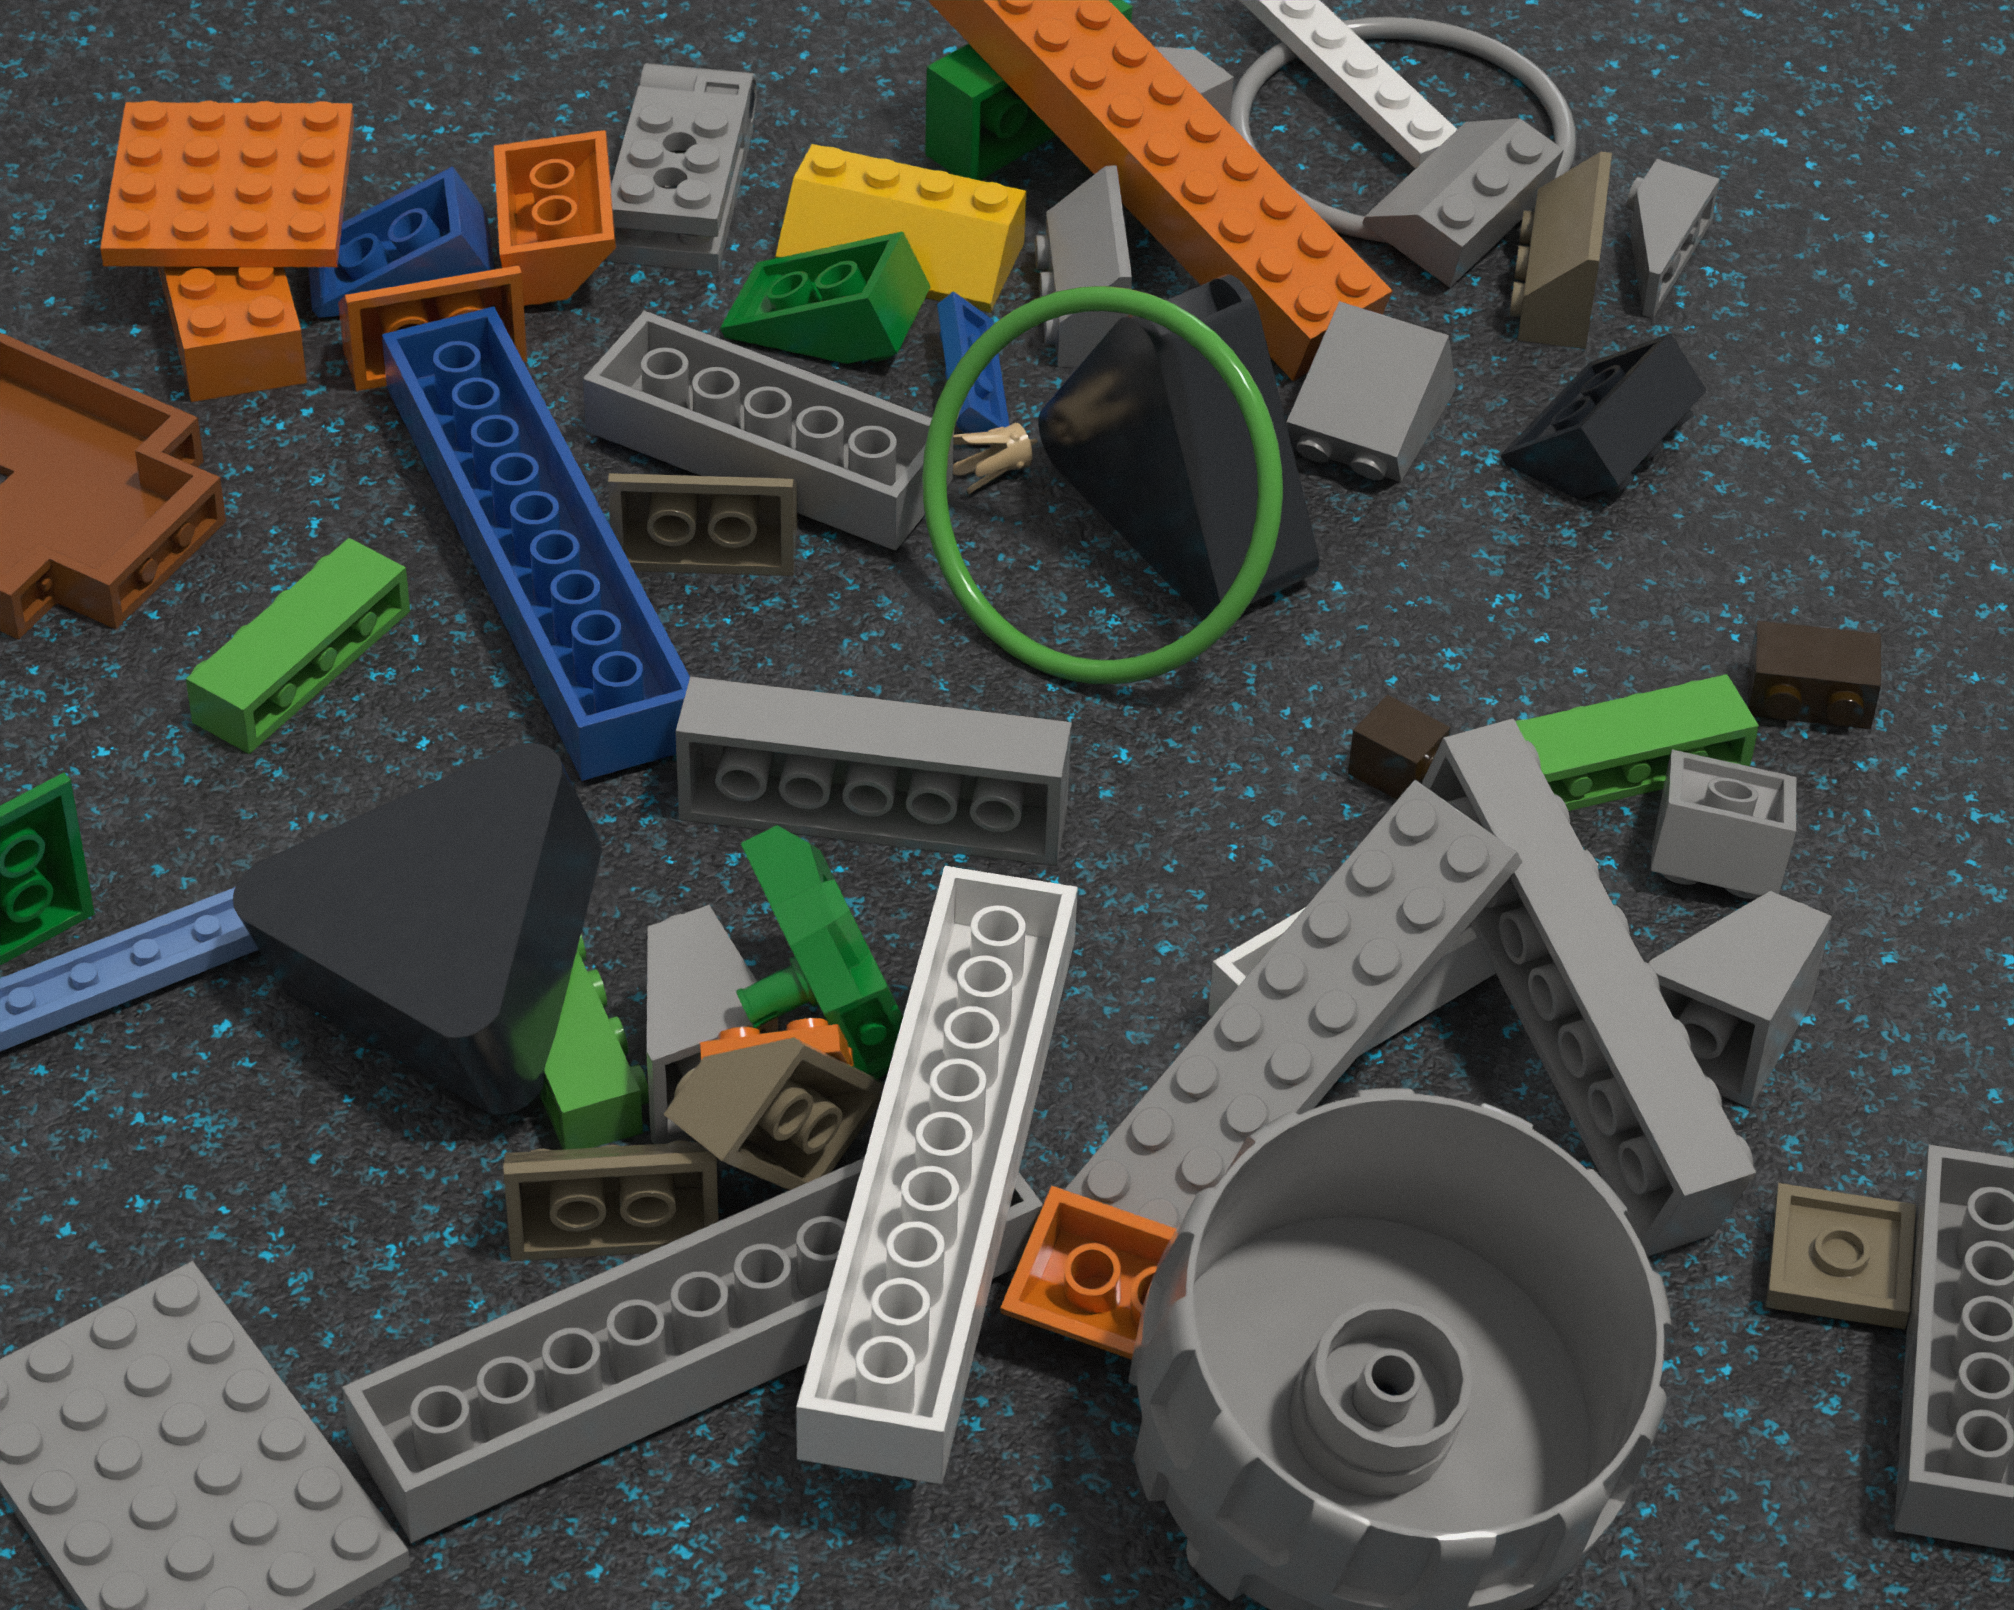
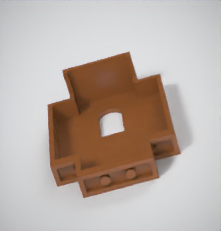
M0 333V473L8 476V478L0 485V631L19 640L57 603L117 629L226 522L221 478L198 468L204 462L198 417L3 333Z

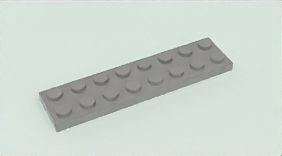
M1414 780L1064 1190L1177 1229L1196 1195L1203 1189L1214 1188L1219 1184L1247 1137L1288 1112H1295L1300 1115L1314 1109L1521 865L1522 860L1518 852L1421 783Z

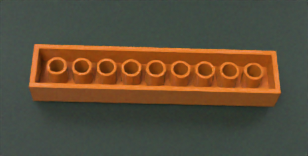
M929 0V3L1094 174L1105 166H1117L1122 204L1200 285L1208 283L1219 276L1229 274L1238 278L1246 286L1257 305L1270 358L1292 381L1309 372L1339 301L1383 315L1393 290L1109 0Z

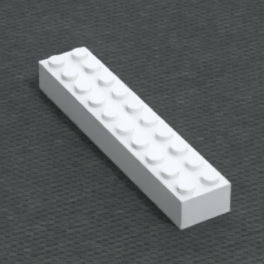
M944 866L797 1403V1459L943 1484L1075 942L1078 887Z

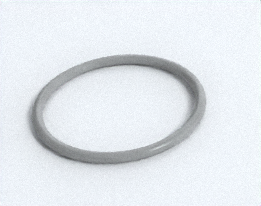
M1373 17L1342 21L1362 40L1408 39L1431 42L1469 52L1503 68L1518 78L1538 97L1549 115L1554 131V143L1564 149L1555 178L1570 170L1576 149V130L1569 106L1551 79L1533 62L1514 49L1480 33L1436 21L1399 17ZM1284 42L1275 45L1260 56L1241 77L1232 94L1230 125L1256 151L1257 149L1249 128L1252 102L1264 82L1274 72L1298 58ZM1293 188L1335 232L1364 240L1388 243L1362 224L1365 216L1330 207Z

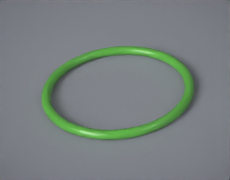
M1109 286L1078 287L1057 291L1034 299L1004 316L973 343L948 378L937 401L929 425L924 450L922 487L926 525L933 552L955 598L984 634L1004 651L1035 669L1066 680L1089 684L1138 682L1163 675L1193 660L1223 637L1241 617L1254 598L1267 572L1276 546L1283 501L1282 465L1273 422L1262 394L1247 368L1216 332L1189 312L1151 294L1128 288ZM1107 311L1144 318L1167 328L1197 349L1216 369L1238 403L1248 427L1257 469L1258 496L1251 542L1244 562L1221 602L1206 619L1177 641L1150 653L1116 660H1093L1057 652L1032 640L1005 620L982 594L965 566L955 540L947 501V465L952 434L964 401L981 372L1002 349L1027 330L1043 322L1080 312Z

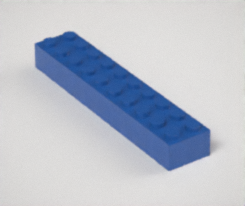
M495 307L382 334L387 389L581 780H587L677 754L676 728L690 676Z

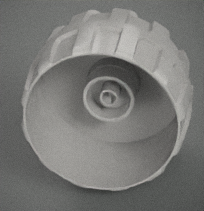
M1409 1088L1360 1090L1354 1098L1332 1102L1300 1115L1295 1112H1288L1261 1127L1245 1139L1219 1184L1214 1188L1203 1189L1196 1195L1163 1252L1142 1308L1128 1380L1129 1383L1137 1386L1142 1411V1424L1133 1455L1141 1485L1148 1501H1165L1175 1521L1188 1538L1186 1551L1190 1565L1206 1582L1229 1601L1244 1593L1270 1610H1524L1541 1603L1560 1585L1598 1543L1625 1503L1655 1438L1667 1403L1666 1394L1659 1384L1663 1367L1664 1345L1672 1325L1662 1277L1652 1271L1644 1248L1625 1216L1628 1209L1599 1174L1593 1169L1586 1170L1566 1151L1534 1131L1531 1123L1516 1115L1486 1103L1477 1106L1445 1097L1415 1094ZM1387 1384L1396 1390L1399 1395L1385 1394L1377 1387Z

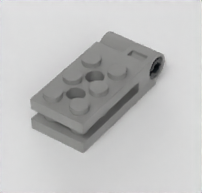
M645 63L611 183L616 248L607 257L608 262L719 272L753 134L757 95L755 73Z

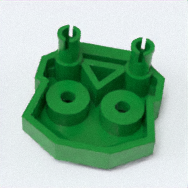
M778 825L742 842V848L794 954L793 957L789 958L792 965L744 989L736 990V994L753 1028L760 1029L762 1025L808 1002L813 1007L819 1005L829 1025H839L848 1042V1048L851 1047L854 1067L877 1079L888 1074L903 1015L821 850Z

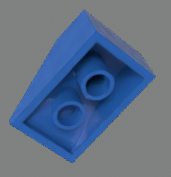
M453 166L342 223L337 267H308L312 310L318 318L339 316L338 302L344 295L495 269L487 212Z

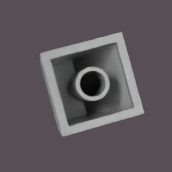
M1339 301L1287 420L1292 447L1296 448L1304 457L1316 462L1324 463L1331 459L1349 465L1356 473L1368 479L1382 480L1384 477L1401 482L1456 388L1449 335Z
M1769 891L1649 961L1658 977L1660 993L1674 1019H1678L1686 1028L1694 1057L1704 1075L1712 1079L1716 1084L1721 1096L1749 1108L1753 1105L1812 1004L1831 923V915Z
M710 905L684 914L673 915L662 922L648 926L647 1071L650 1133L653 1144H666L690 1136L663 1114L675 1099L674 1093L680 1080L701 1062L700 1042L718 1040V1034L726 1029L737 1027L753 1028L736 994V990L744 989L757 981ZM778 1018L762 1025V1028L758 1029L760 1034L778 1032Z

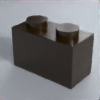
M1757 620L1748 664L1747 707L1754 717L1863 729L1872 728L1881 689V634Z

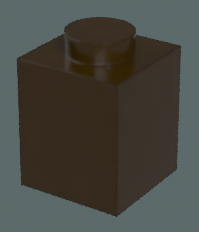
M1387 694L1353 729L1348 774L1398 800L1414 780L1422 784L1443 738L1450 736L1451 727Z

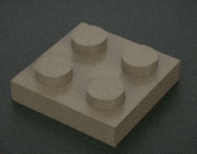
M1778 1183L1774 1199L1765 1307L1905 1329L1910 1313L1916 1204Z

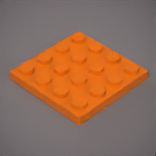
M152 100L125 102L100 247L103 266L337 267L354 128L353 103H330L325 101L314 103H274L270 101L256 103H217L214 101L171 103Z

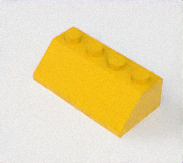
M812 144L793 178L775 258L903 231L931 286L925 298L942 301L954 291L977 309L991 313L1024 245L1026 191L1003 186L995 182L979 181L952 175L944 171L929 170L897 163L889 159H879L842 151L835 147Z

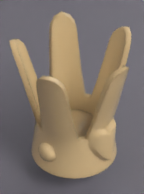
M1019 423L991 429L988 432L954 435L955 445L991 444V447L953 464V475L962 476L975 473L978 477L985 476L967 489L969 495L1006 471L1030 467L1032 463L1031 445L1037 444L1038 440L1036 438L1029 440L1026 431Z

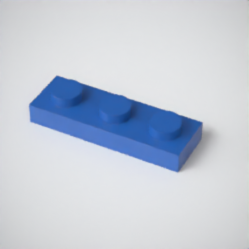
M954 291L937 304L941 329L939 335L943 344L946 364L945 376L947 380L973 343L994 324L993 319ZM999 353L981 372L959 412L956 425L965 434L988 432L991 429L1010 425Z

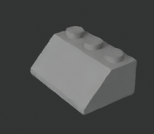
M1520 118L1465 122L1364 217L1362 224L1448 287H1451L1523 218L1524 210L1531 211L1536 206L1538 189L1555 179L1564 149Z
M1117 166L1103 167L1047 211L1046 235H1036L1035 238L1036 269L1047 270V272H1040V297L1078 287L1109 286L1131 289L1132 274ZM1107 311L1080 312L1044 322L1045 344H1055L1058 367H1079L1117 321L1129 314Z

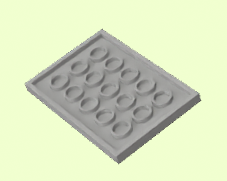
M193 1261L0 1359V1493L80 1610H334L411 1567L407 1547Z

